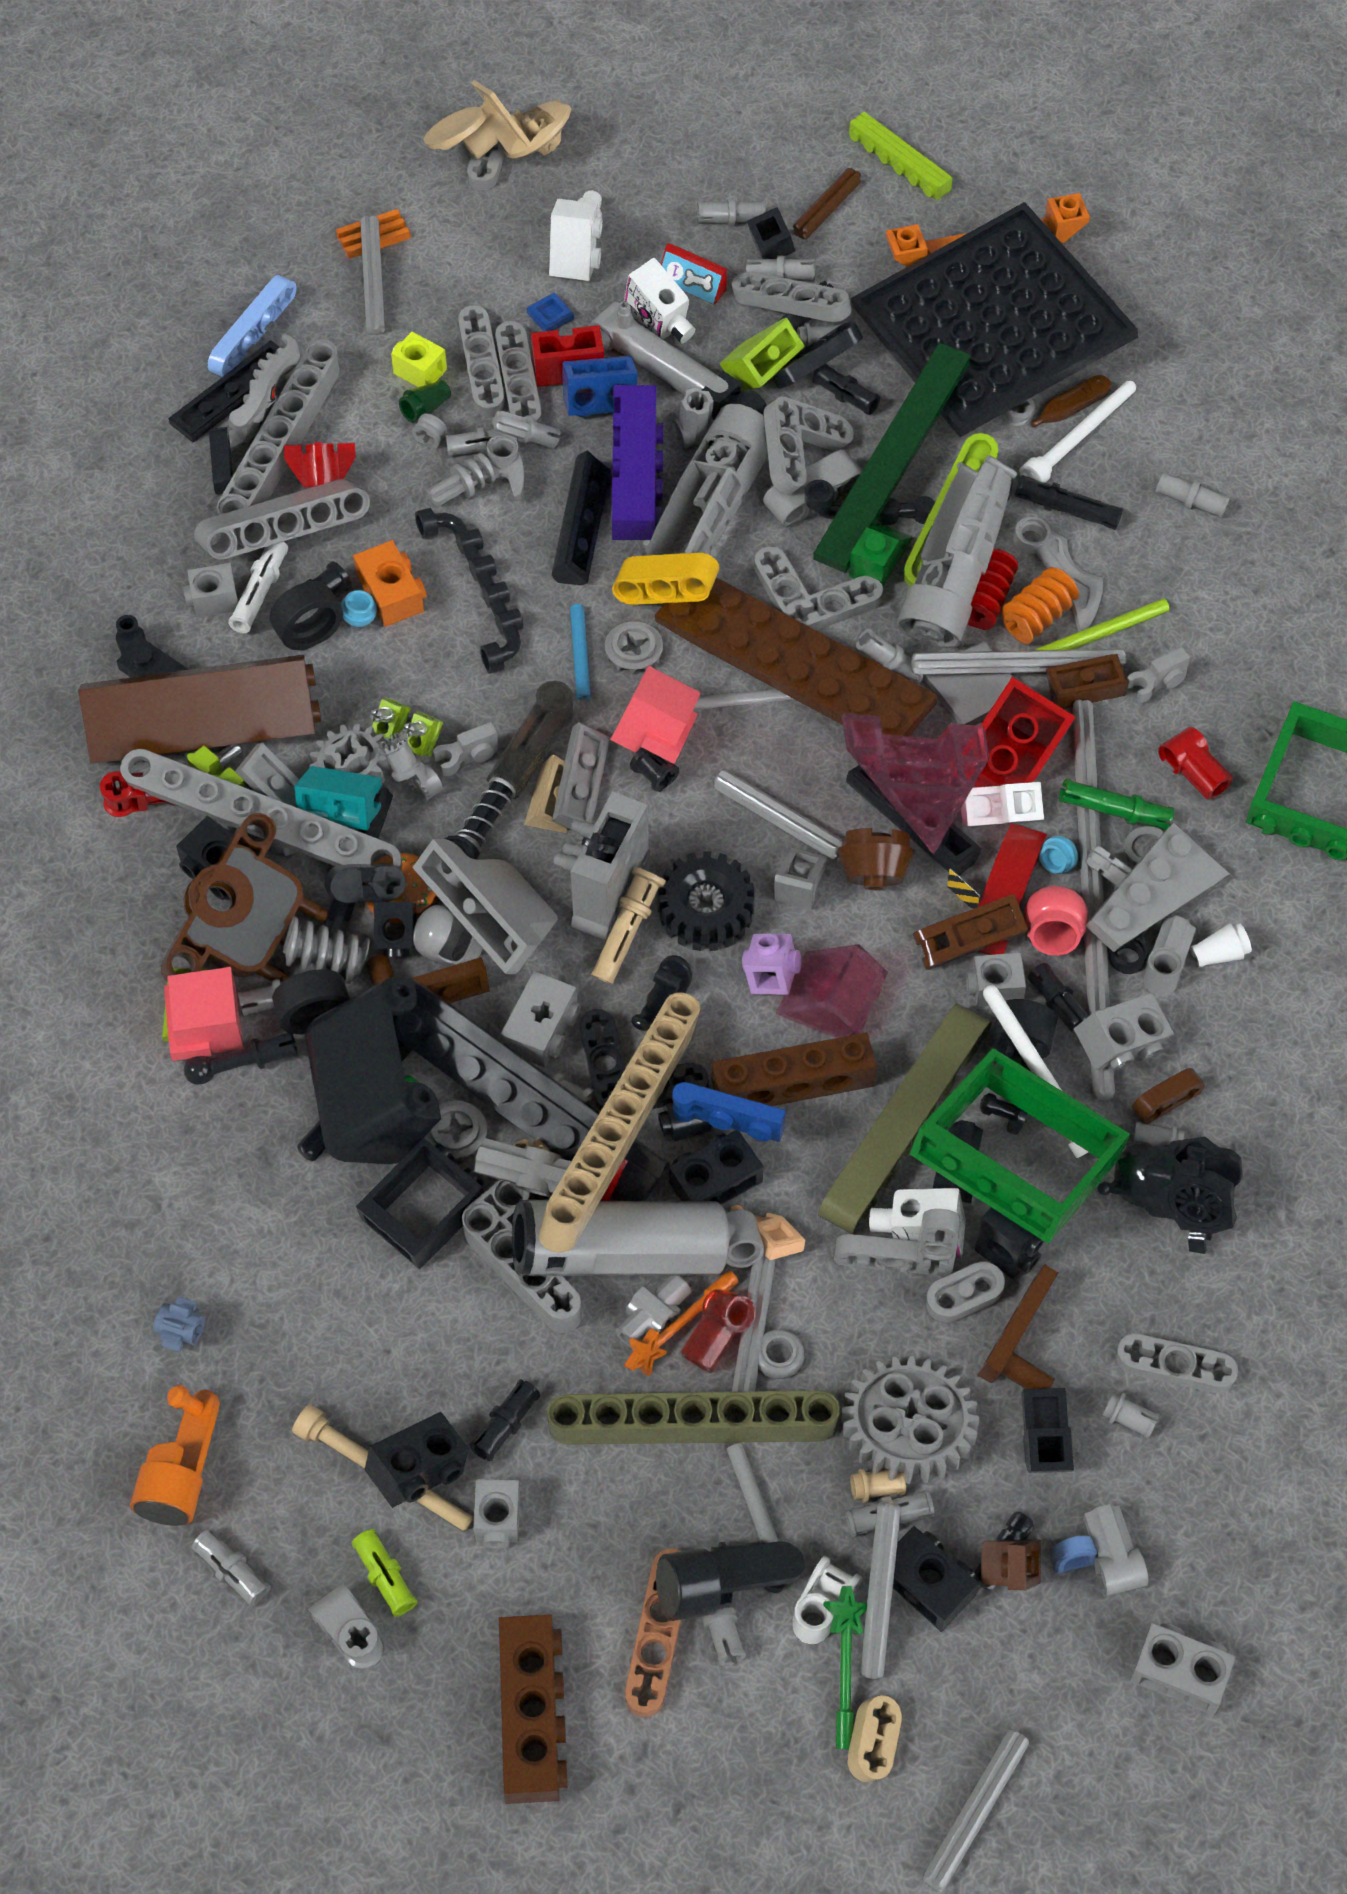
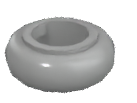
M772 1330L764 1333L760 1343L758 1370L765 1376L773 1379H786L795 1375L801 1369L805 1359L804 1347L800 1339L786 1330ZM782 1344L790 1349L791 1358L786 1362L776 1363L768 1358L767 1352L771 1346Z

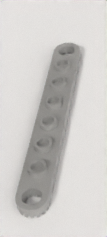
M136 749L129 752L121 762V774L129 786L147 792L159 799L198 814L209 816L216 821L238 828L249 815L263 813L268 815L276 826V835L273 843L333 866L372 864L373 859L376 858L375 856H379V854L384 855L385 853L393 858L392 866L402 871L403 863L400 852L394 845L145 749ZM138 761L148 762L151 765L148 774L143 777L132 776L130 770H132L131 766H134L135 762L136 764ZM249 825L247 827L248 833L264 839V833L258 826Z

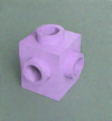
M753 934L749 950H744L742 957V966L746 973L751 994L789 995L794 975L799 973L801 969V954L799 950H795L791 934Z

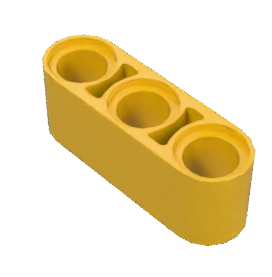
M706 553L628 557L620 568L613 584L612 592L620 602L630 605L703 601L709 596L719 572V564L715 558Z

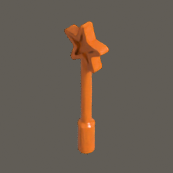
M727 1270L704 1290V1295L661 1333L651 1328L642 1340L631 1337L629 1343L633 1353L624 1363V1366L631 1371L640 1368L645 1375L650 1376L654 1360L667 1353L660 1346L710 1303H716L738 1284L739 1281L732 1271Z

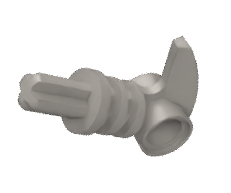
M508 434L493 436L487 443L486 456L478 453L474 456V460L468 459L464 461V466L459 464L450 467L451 476L430 487L427 490V495L434 506H441L461 493L466 498H470L475 494L474 487L480 490L485 487V482L491 484L496 478L509 480L514 501H521L525 491V477L517 440Z

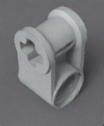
M340 1583L307 1609L313 1621L318 1623L325 1632V1637L334 1643L347 1662L353 1667L369 1669L381 1660L383 1644L377 1630L344 1583ZM359 1638L363 1642L368 1643V1646L362 1650L359 1646L354 1645V1642Z

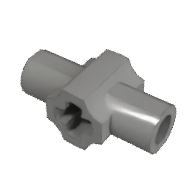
M669 1276L657 1289L651 1284L640 1288L626 1307V1313L629 1316L615 1330L618 1338L631 1348L629 1343L631 1337L642 1340L651 1328L661 1333L680 1316L681 1309L677 1306L691 1293L689 1285L680 1276Z

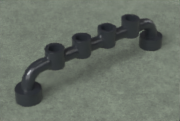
M813 480L806 485L805 504L819 516L826 519H834L842 506L832 505L834 490L829 482ZM1011 480V486H1010V492H1009L1008 500L1010 499L1011 494H1012V487H1013V482H1012V480ZM921 496L915 502L899 503L896 499L890 498L878 520L884 525H893L898 521L899 517H913L918 523L925 524L936 501L928 496Z
M431 508L416 511L415 521L423 539L437 536L438 527H446L453 531L457 546L469 563L470 573L474 581H478L482 589L483 599L495 616L500 634L504 635L507 641L501 648L497 642L480 646L482 662L488 674L504 670V662L513 658L520 649L521 639L518 630L523 629V619L517 608L508 610L505 603L510 602V594L504 581L494 583L492 576L497 574L493 557L491 555L481 557L478 551L483 549L484 546L479 529L468 530L463 521L453 514H434Z

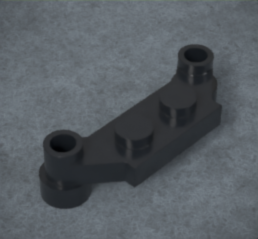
M123 615L117 619L116 642L121 651V657L116 662L120 671L129 677L189 670L146 641L144 630L139 627L138 621L134 616Z

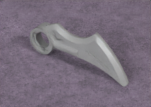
M1038 517L1021 519L1017 523L1013 535V542L1016 548L1027 554H1036L1046 568L1054 567L1061 569L1073 579L1079 590V599L1072 600L1071 606L1079 632L1089 628L1096 616L1101 601L1103 577L1089 574L1079 568L1069 555L1067 539L1051 531L1049 525L1043 519ZM1026 531H1034L1040 535L1041 539L1031 542L1026 540L1022 534Z

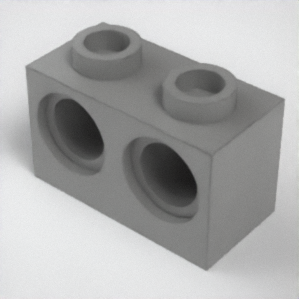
M1153 993L1095 1011L1074 1028L1095 1071L1108 1066H1112L1113 1070L1120 1069L1135 1060L1134 1057L1141 1056L1142 1060L1152 1058L1164 1050L1162 1044L1174 1035Z
M1151 1623L1130 1682L1214 1716L1220 1706L1236 1656L1227 1653V1649L1217 1642L1210 1640L1199 1642L1185 1636L1183 1630L1174 1625L1162 1623L1159 1626ZM1164 1650L1172 1656L1174 1663L1171 1665H1161L1153 1658L1152 1652ZM1199 1666L1209 1668L1215 1676V1681L1204 1682L1196 1676L1194 1668Z

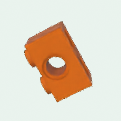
M393 540L353 555L356 576L364 591L369 593L377 606L376 613L384 627L424 612L422 599L427 597L424 585L419 577L413 578L411 574L412 566L406 552H399Z

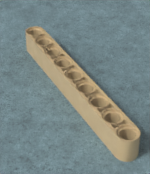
M674 993L666 999L547 1202L539 1240L549 1251L565 1253L576 1245L689 1045L700 1012L698 1000L690 994Z

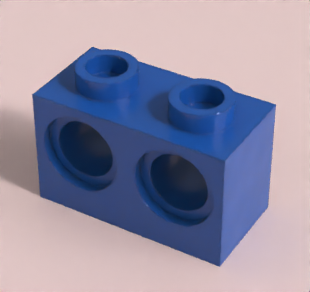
M631 356L563 362V400L568 416L588 417L592 414L609 412L613 414L614 390L611 389L614 385H637V370ZM589 388L585 392L577 393L580 389Z

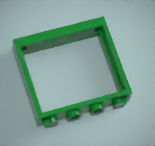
M1293 701L1251 803L1245 823L1263 829L1262 834L1275 833L1289 838L1290 842L1298 847L1312 846L1325 851L1332 859L1345 860L1347 859L1346 828L1266 800L1293 734L1347 753V719Z
M992 1048L919 1128L909 1155L1047 1244H1050L1117 1163L1130 1133ZM986 1087L1099 1158L1062 1204L947 1131Z

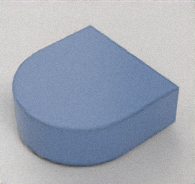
M1076 1536L1061 1541L1051 1551L1050 1559L1054 1572L1058 1574L1094 1565V1560L1097 1558V1550L1090 1536Z

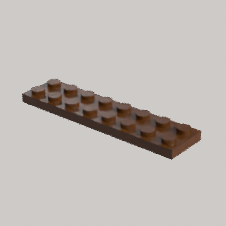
M718 578L715 579L709 596L705 600L665 603L655 614V621L690 643L894 754L937 704V694Z

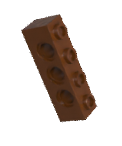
M865 1032L713 1061L711 1082L713 1090L765 1105L777 1106L874 1087L877 1065L868 1033Z
M552 1614L499 1617L505 1803L559 1801V1788H568L567 1761L558 1760L557 1743H566L565 1715L556 1716V1699H564L563 1672H555L554 1656L563 1655L561 1628L553 1629ZM536 1657L542 1660L544 1665L535 1673H527L520 1668L522 1662L527 1658ZM529 1701H539L545 1705L543 1713L536 1717H528L521 1710ZM534 1744L541 1745L547 1750L545 1757L537 1762L528 1761L523 1757L525 1749Z

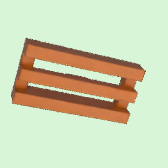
M398 209L376 216L379 219V235H382L380 236V249L411 238L410 230L406 227L405 221L401 218ZM360 221L335 229L336 236L348 259L362 255Z

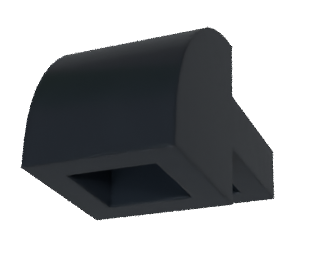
M1066 1388L1023 1389L1021 1392L1024 1423L1023 1443L1028 1473L1072 1472L1074 1465L1071 1427H1068Z

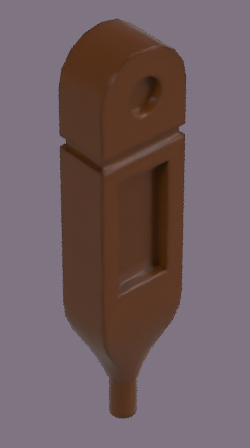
M1096 375L1086 380L1085 383L1082 382L1047 403L1039 418L1031 422V426L1034 428L1041 423L1062 421L1090 406L1095 401L1109 394L1111 381L1106 376Z

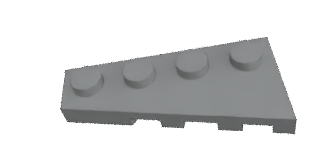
M1172 823L1085 926L1114 952L1225 879L1230 873L1175 823Z

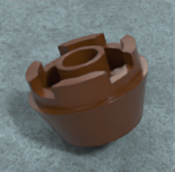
M861 828L846 831V836H842V846L838 848V853L848 882L864 885L866 890L877 891L885 890L887 886L897 885L904 881L914 849L910 847V834L907 832L892 829L891 837L887 833L872 832V828Z

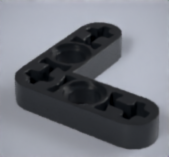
M593 1009L583 1015L580 1021V1035L592 1088L595 1090V1102L601 1111L608 1100L606 1098L608 1097V1091L614 1090L626 1067L613 1016L605 1010ZM593 1022H600V1025L604 1027V1043L597 1045L596 1034L592 1030ZM608 1055L616 1060V1066L608 1071L599 1070L594 1064L596 1059L601 1056ZM697 1063L678 1064L670 1078H673L675 1086L685 1082V1076L693 1075L694 1080H699L697 1081L698 1086L709 1088L708 1073L704 1067ZM669 1080L652 1109L661 1108L663 1103L673 1101L672 1094H670Z

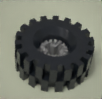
M703 851V858L697 859L694 852L687 854L686 863H683L679 858L673 862V871L667 868L663 873V879L666 882L664 887L658 888L660 922L662 926L666 925V933L670 938H673L675 935L678 936V944L685 947L689 941L693 943V950L701 951L702 945H709V951L718 950V943L723 942L725 948L733 945L734 936L740 940L745 935V927L750 928L752 914H754V884L750 883V874L747 870L741 872V863L734 859L731 864H728L727 855L719 853L718 859L711 858V851ZM702 900L708 903L712 900V910L707 907L699 908V901Z

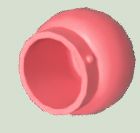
M1052 885L1039 889L1032 894L1024 908L1023 917L1028 928L1027 936L1038 951L1047 955L1059 956L1073 951L1087 930L1085 925L1088 923L1089 912L1084 899L1075 890L1065 886Z

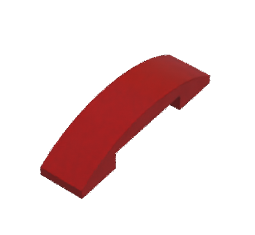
M1014 823L1010 824L978 907L1011 894H1015L1019 907L1021 906L1032 873L1040 857L1042 845L1046 840V833ZM1009 939L978 952L987 955L1004 954Z

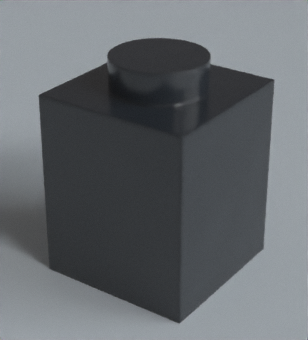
M778 207L747 221L752 239L762 259H777V256H787L795 252L791 235Z

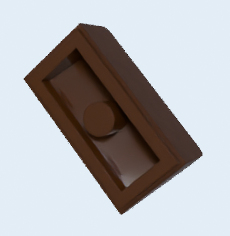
M1117 653L1046 668L1052 702L1063 709L1073 707V703L1076 700H1089L1094 703L1125 696L1128 682Z

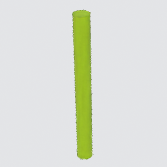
M1162 598L1035 650H1074L1169 612V604L1165 598Z

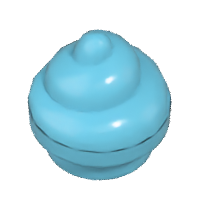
M352 591L341 602L343 619L351 626H366L376 617V603L372 596L365 591Z
M1053 836L1043 843L1040 851V862L1047 871L1063 874L1070 871L1077 864V848L1070 839L1063 836Z

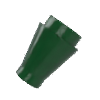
M440 379L431 384L406 390L403 393V397L399 399L401 413L412 423L418 421L423 414H432L444 401L451 397L450 387L444 380Z

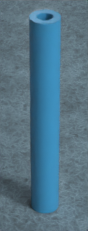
M574 604L570 607L576 698L577 700H582V696H586L587 700L591 699L585 612L583 605Z

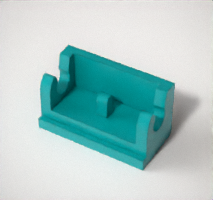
M311 766L294 786L296 808L349 828L367 831L370 828V823L381 808V802L374 801L375 795L378 794L382 787L381 777Z

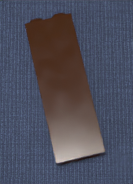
M303 654L81 684L78 693L90 764L122 760L126 754L136 749H145L159 755L200 749L203 745L206 748L315 734V723L321 722L318 700L311 701L309 687L316 686L313 663L306 664Z

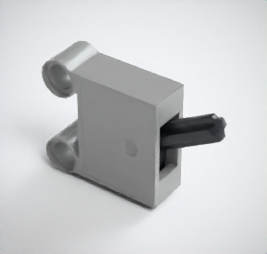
M613 791L595 824L577 819L572 822V831L580 833L584 837L582 845H575L570 842L565 843L563 847L564 854L557 853L553 860L555 865L561 866L564 870L571 873L573 905L571 927L603 940H607L608 934L620 913V909L617 908L619 905L618 901L620 897H623L631 879L634 878L633 868L638 867L642 869L644 864L648 865L651 856L648 832V804Z

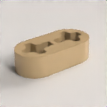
M880 1695L865 1700L859 1706L856 1713L847 1764L852 1775L861 1782H871L884 1778L890 1773L893 1766L902 1722V1713L896 1701L889 1696ZM880 1709V1716L886 1718V1723L879 1726L878 1718L873 1716V1711ZM871 1752V1759L877 1761V1767L869 1769L870 1762L864 1759V1754Z

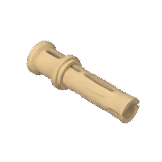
M634 867L632 870L634 878L625 897H620L618 901L620 903L618 907L621 908V911L606 940L594 970L590 974L612 985L642 919H647L652 913L650 906L658 888L664 887L666 882L661 877L638 867Z

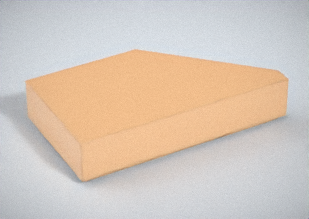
M739 1205L731 1206L730 1212L744 1210V1207ZM767 1213L766 1217L754 1215L764 1246V1255L769 1260L804 1251L806 1240L783 1216Z

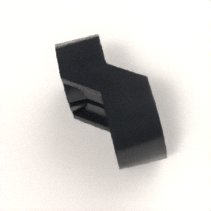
M387 863L347 864L333 867L327 873L324 885L327 893L341 902H382L398 898L405 889L406 880L400 869Z

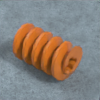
M1054 567L1045 569L1040 576L1033 579L1030 585L1025 586L1021 593L1016 594L1012 601L1003 606L1001 617L1008 632L1021 644H1031L1034 639L1033 636H1040L1043 628L1050 627L1053 619H1059L1062 616V611H1067L1071 608L1072 600L1079 599V590L1075 582L1061 569Z

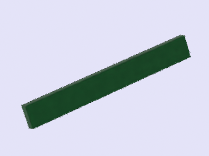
M942 343L937 345L813 552V560L841 572H847L850 567L851 551L866 527L873 526L970 364L971 355Z

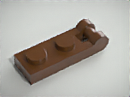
M1011 894L919 929L913 933L916 945H921L925 957L922 960L926 970H930L1027 933L1028 928L1015 894ZM946 935L950 947L939 950L935 939Z

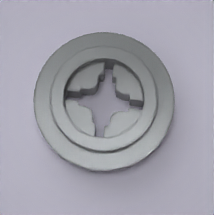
M637 621L622 623L613 628L606 637L605 652L608 662L612 661L617 670L622 668L628 669L632 674L638 669L646 671L648 665L659 663L660 655L663 652L662 637L655 628L646 623ZM627 639L631 643L633 642L635 646L642 645L640 646V655L635 654L632 650L627 651Z
M449 1101L440 1104L441 1120L424 1138L434 1146L437 1143L442 1144L460 1162L466 1156L476 1155L479 1146L487 1135V1123L483 1113L474 1105L464 1101ZM455 1118L456 1124H458L460 1129H467V1131L461 1133V1139H459L458 1143H455L451 1134H444L450 1131L451 1119Z

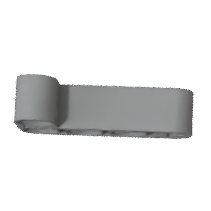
M499 1180L464 1210L462 1222L465 1240L550 1329L558 1333H569L578 1327L582 1318L580 1295L563 1276H519L514 1268L513 1257L506 1259L499 1256L504 1250H512V1221L516 1205H506L503 1203L504 1200L509 1197L530 1200V1193L528 1191L517 1188L514 1183ZM479 1222H486L491 1225L482 1231L472 1228ZM532 1277H540L545 1280L540 1286L533 1287L526 1284L527 1280ZM555 1302L562 1308L557 1312L555 1310ZM570 1306V1311L566 1312L563 1310Z

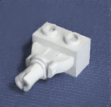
M593 190L584 193L583 198L578 199V201L557 199L551 213L549 276L589 281L593 269H599L601 248H596V238L601 237L603 220L600 210L602 198L598 192Z

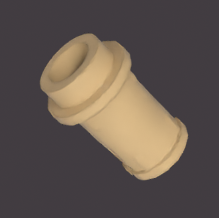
M858 1469L857 1474H851L850 1476L854 1500L862 1499L863 1503H867L869 1498L905 1494L906 1481L904 1473L898 1472L893 1481H891L888 1477L889 1470H881L874 1474L872 1471L865 1472L864 1469Z

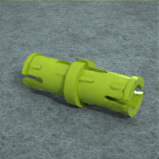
M366 1530L354 1538L351 1544L356 1549L369 1572L367 1579L373 1587H378L389 1605L393 1616H401L413 1609L418 1602L399 1573L401 1571L399 1562L396 1559H391L378 1538L376 1530ZM376 1559L380 1562L381 1566L383 1567L393 1586L389 1584L388 1580L383 1574L382 1569L376 1562Z

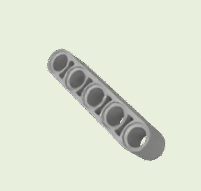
M340 479L207 518L197 525L194 539L213 558L219 560L227 559L359 519L368 511L370 499L368 494L349 480ZM353 493L352 500L344 506L345 498ZM320 503L318 512L311 515L314 505ZM287 513L286 521L278 525L279 517ZM254 522V528L251 533L244 535L245 528ZM221 532L220 540L216 544L210 545L212 537Z

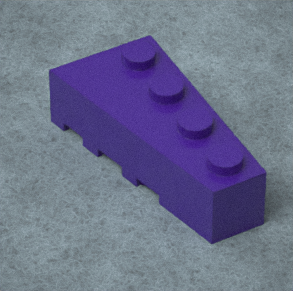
M614 385L612 540H651L662 516V507H655L656 500H663V478H656V472H663V450H656V444H663L664 434L663 423H657L656 385Z

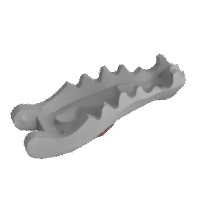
M283 334L281 340L285 342L286 347L278 348L275 354L267 353L266 357L268 360H259L258 366L261 370H254L253 375L256 379L249 382V394L244 396V404L232 411L228 418V425L232 428L229 431L231 451L237 449L243 443H248L256 436L260 422L265 420L272 409V404L276 401L275 386L284 373L298 364L300 352L298 342L294 337Z

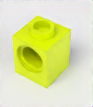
M412 331L403 341H399L392 350L393 374L417 387L436 382L447 370L445 349Z

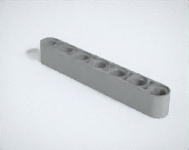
M323 339L316 340L306 348L217 503L218 515L268 501L288 467L284 459V445L301 444L339 377L340 367L337 348L333 342ZM254 522L245 528L244 535L251 532Z

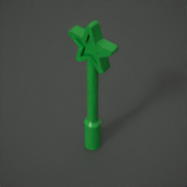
M842 1586L838 1601H824L823 1606L834 1615L830 1633L839 1634L841 1632L840 1709L836 1712V1749H849L854 1728V1712L851 1710L852 1634L860 1635L863 1633L859 1616L867 1610V1603L855 1601L852 1586Z

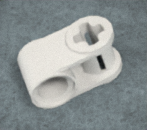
M825 1555L814 1569L794 1610L793 1631L797 1638L808 1644H818L824 1641L830 1634L834 1615L823 1606L824 1601H838L842 1586H852L855 1595L863 1579L858 1574L851 1576L830 1564V1558ZM814 1612L819 1614L824 1622L820 1625L812 1626L807 1624L802 1616Z

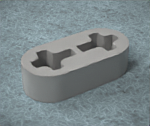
M498 144L492 147L493 150L489 157H485L484 154L477 160L471 155L467 174L468 182L474 189L488 190L496 185L505 156L503 154L504 150ZM483 168L487 169V174L483 177H478L481 175Z

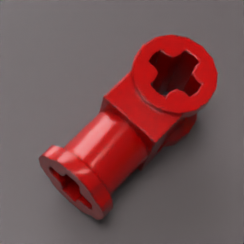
M121 771L108 773L100 782V791L104 797L103 805L105 811L114 817H124L132 812L148 810L147 805L168 803L147 792L129 786L124 780ZM142 772L131 773L134 777H143ZM116 781H119L120 784L118 788H116ZM118 803L122 804L121 810L118 808Z

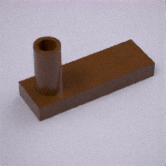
M376 955L368 960L367 968L374 986L388 978L395 977L389 958L385 957V955ZM482 957L411 978L424 984L448 1003L490 992L487 971Z
M1046 1264L1039 1270L977 1376L993 1383L999 1374H1002L1024 1389L1051 1388L1055 1380L1054 1377L1013 1351L1059 1272Z

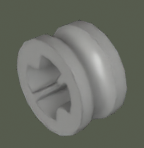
M1031 398L1017 405L1019 410L1022 407L1025 408L1024 413H1017L1018 410L1013 412L1010 409L1002 414L1003 419L1012 426H1025L1033 419L1035 407L1034 401Z
M431 414L421 415L418 423L412 428V435L417 442L433 448H437L441 443V439L447 434L445 424Z

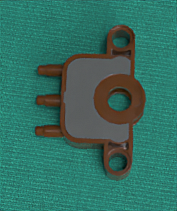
M263 813L249 815L236 829L217 865L201 870L187 886L183 901L184 911L188 919L183 923L161 963V974L167 982L168 976L178 974L172 967L174 957H182L188 961L190 965L189 973L200 971L204 963L208 961L218 968L231 967L233 975L237 977H248L257 973L271 982L277 979L280 980V983L284 982L290 976L268 963L277 945L279 943L284 945L288 932L287 927L296 911L299 910L321 922L326 920L329 914L328 911L321 908L316 902L303 896V888L299 879L290 871L264 857L276 835V826L268 815ZM249 825L258 826L263 831L264 840L262 842H256L249 838L247 834V827ZM215 887L223 889L230 898L231 905L229 910L218 911L213 909L207 901V890Z

